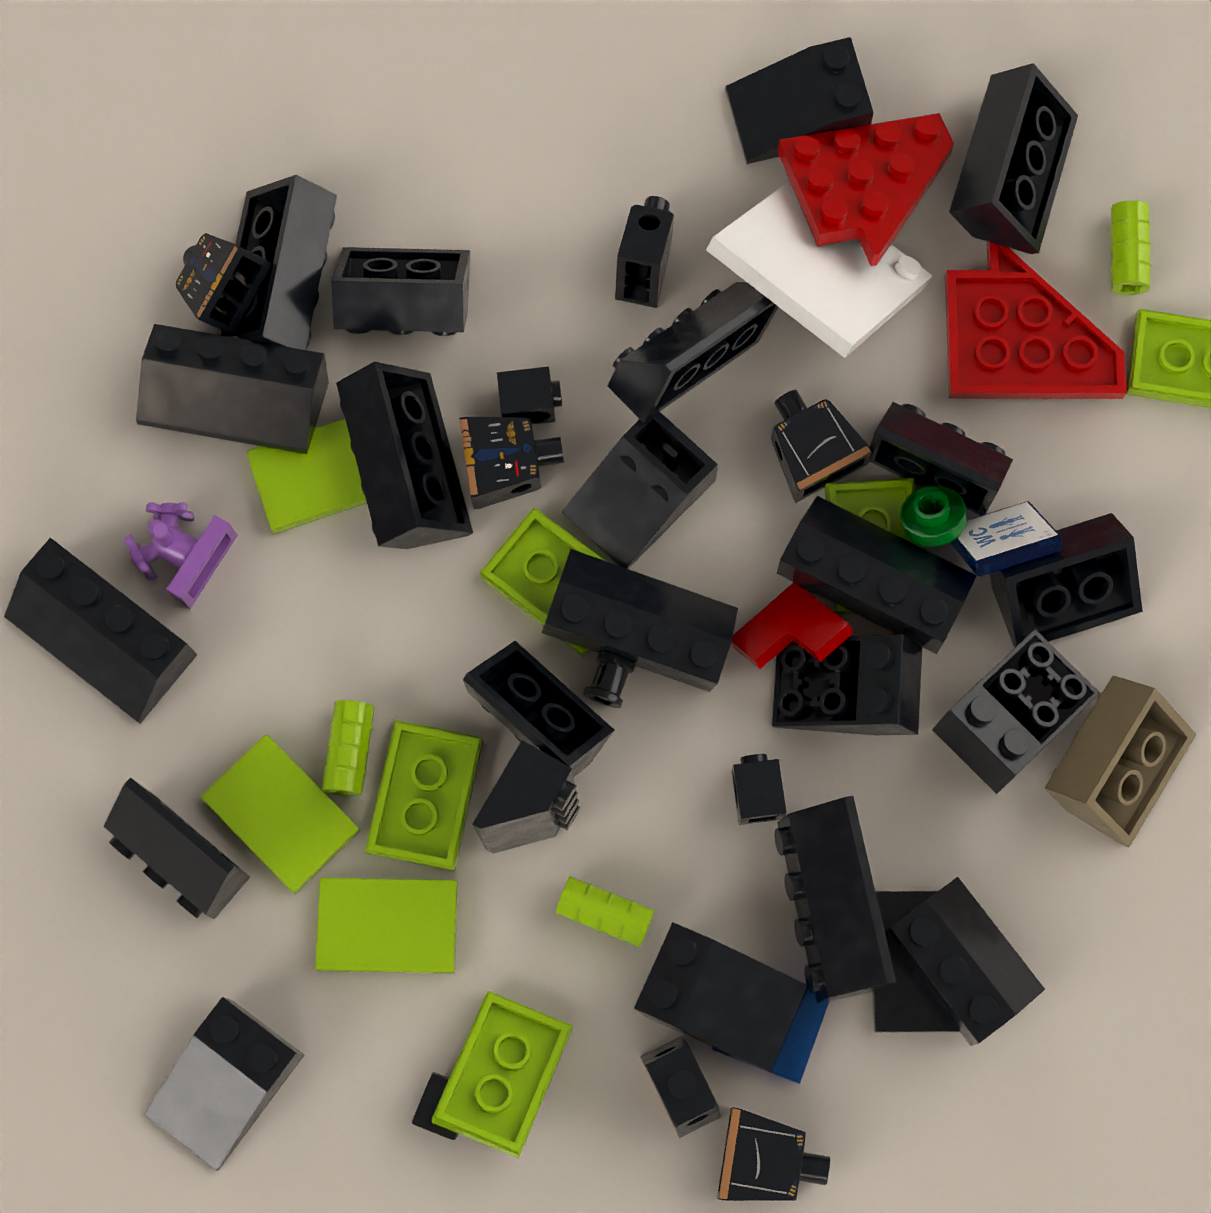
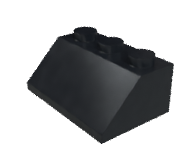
M343 247L331 280L334 329H346L347 332L352 334H363L370 330H388L395 335H407L413 331H427L438 336H450L457 332H464L468 314L470 250Z
M892 402L874 432L870 444L872 454L869 462L904 479L914 478V484L923 488L928 486H944L953 489L963 498L966 509L984 516L997 495L1013 459L1006 456L1005 451L993 443H979L966 437L965 432L956 425L950 423L939 424L926 418V414L914 405L902 404L901 406Z
M1113 513L1056 530L1055 532L1058 534L1056 536L987 557L992 590L1014 648L1035 629L1050 642L1143 612L1134 537Z
M513 641L469 671L463 678L467 692L487 712L491 713L510 730L520 742L523 740L571 767L574 777L590 765L615 731L614 728L517 641Z
M131 777L124 783L103 826L114 835L109 843L127 859L130 860L136 854L143 860L147 867L142 872L159 887L164 889L169 883L182 895L176 901L194 917L198 918L203 912L205 915L215 919L249 880L250 876L151 791Z
M956 877L885 931L887 937L970 1046L981 1043L1016 1016L1045 990L959 877Z

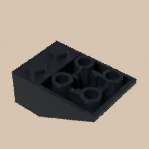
M659 412L644 423L639 419L621 437L562 510V514L618 566L629 569L716 481L718 464Z
M1035 629L964 695L932 730L998 794L1100 692Z
M903 634L850 636L823 661L819 662L792 641L776 655L772 727L875 736L918 735L922 646Z

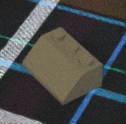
M1113 675L1104 691L1099 695L1096 704L1081 729L1076 733L1073 742L1057 768L1053 771L1044 789L1066 811L1119 844L1129 848L1195 738L1196 733L1156 688Z

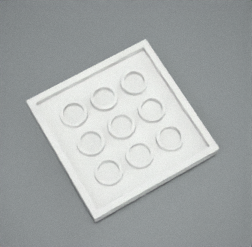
M790 181L713 236L706 249L711 255L844 358L925 289L932 278V275L923 269L917 260L906 256L892 244L876 266H870L859 239L817 246Z

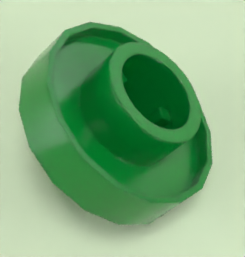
M928 486L916 490L905 499L901 505L900 520L905 535L913 543L922 546L938 547L952 542L961 535L966 527L967 511L963 498L955 490L944 486Z

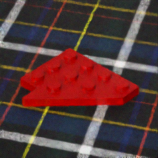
M940 113L780 139L777 152L817 246L859 239L870 266H876L951 156L954 142Z
M986 242L987 270L946 271L948 399L1124 398L1127 393L1125 352L1010 248Z

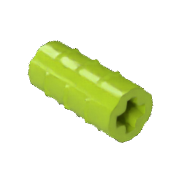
M1126 200L1113 204L1111 208V228L1109 230L1111 232V249L1109 250L1111 252L1110 272L1112 292L1119 295L1143 294L1148 292L1151 287V224L1149 223V204L1146 202Z
M353 700L334 701L332 721L329 723L331 725L329 742L326 745L328 748L325 766L323 767V792L340 796H362L365 775H367L368 753L371 752L369 750L371 731L374 730L372 728L375 709L373 705Z
M569 876L555 910L556 914L574 920L575 923L579 922L596 929L597 932L601 931L640 948L655 912L651 908L636 903L635 900H628L614 894L613 891H606L592 885V883H586Z

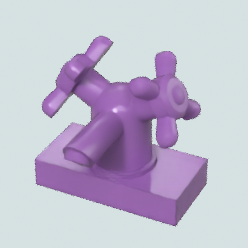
M150 502L146 505V512L154 513L153 520L148 524V531L153 537L152 542L141 547L130 534L125 537L124 543L130 549L129 554L132 563L138 570L144 572L148 580L157 578L149 563L160 557L179 568L166 590L176 601L191 609L238 535L230 523L214 515L200 538L196 539L178 529L179 519L189 522L194 521V514L191 511H187L186 503L167 502L159 505Z

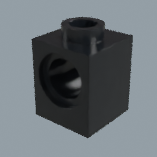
M549 366L497 372L502 417L529 418L532 424L556 422L554 407L562 406L560 381H551Z
M753 754L741 757V764H734L731 771L739 825L781 820L786 816L787 812L779 759L768 760L767 754Z

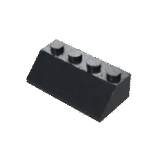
M1034 63L991 75L949 213L972 237L1028 254H1036L1040 251L1078 118V114Z
M293 175L246 192L236 245L273 264L233 335L217 329L216 335L306 350L311 340L310 327L314 308L319 300L318 287L321 273L327 261L326 248L329 233L335 221L336 194L298 175Z
M736 282L722 292L719 289H715L703 300L700 307L694 311L691 308H687L681 312L673 321L672 326L666 330H663L661 327L657 328L645 339L643 345L636 350L632 347L624 350L613 363L615 371L607 386L644 423L756 345L779 307L746 282Z
M154 324L141 361L136 414L137 424L307 454L329 384L325 354Z
M374 361L336 382L340 397V407L345 416L351 439V449L355 455L361 478V488L366 497L372 521V531L378 546L410 549L473 534L431 374Z
M819 496L815 498L801 519L779 561L777 574L895 634L907 636L935 654L938 653L946 640L977 575Z
M51 537L21 571L4 615L8 621L139 724L142 723L197 656L185 641Z
M570 549L541 633L597 653L603 651L616 654L632 661L637 667L710 692L718 684L732 642L738 608Z
M522 740L472 823L484 848L494 854L553 838L560 828L568 830L580 810L573 769Z
M854 796L839 798L787 814L777 822L778 828L775 829L774 837L779 855H784L788 873L784 877L785 890L789 900L795 901L798 919H795L794 929L798 944L801 947L804 946L808 965H805L804 974L806 984L809 986L808 990L810 993L815 992L816 1001L820 1003L871 993L895 983V974Z

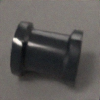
M601 651L596 659L599 665L591 687H585L583 695L599 704L612 708H621L623 700L620 698L628 674L634 672L636 665L626 658Z

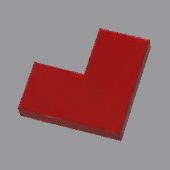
M793 582L733 635L731 645L737 652L761 670L792 641L821 662L854 632L848 622Z

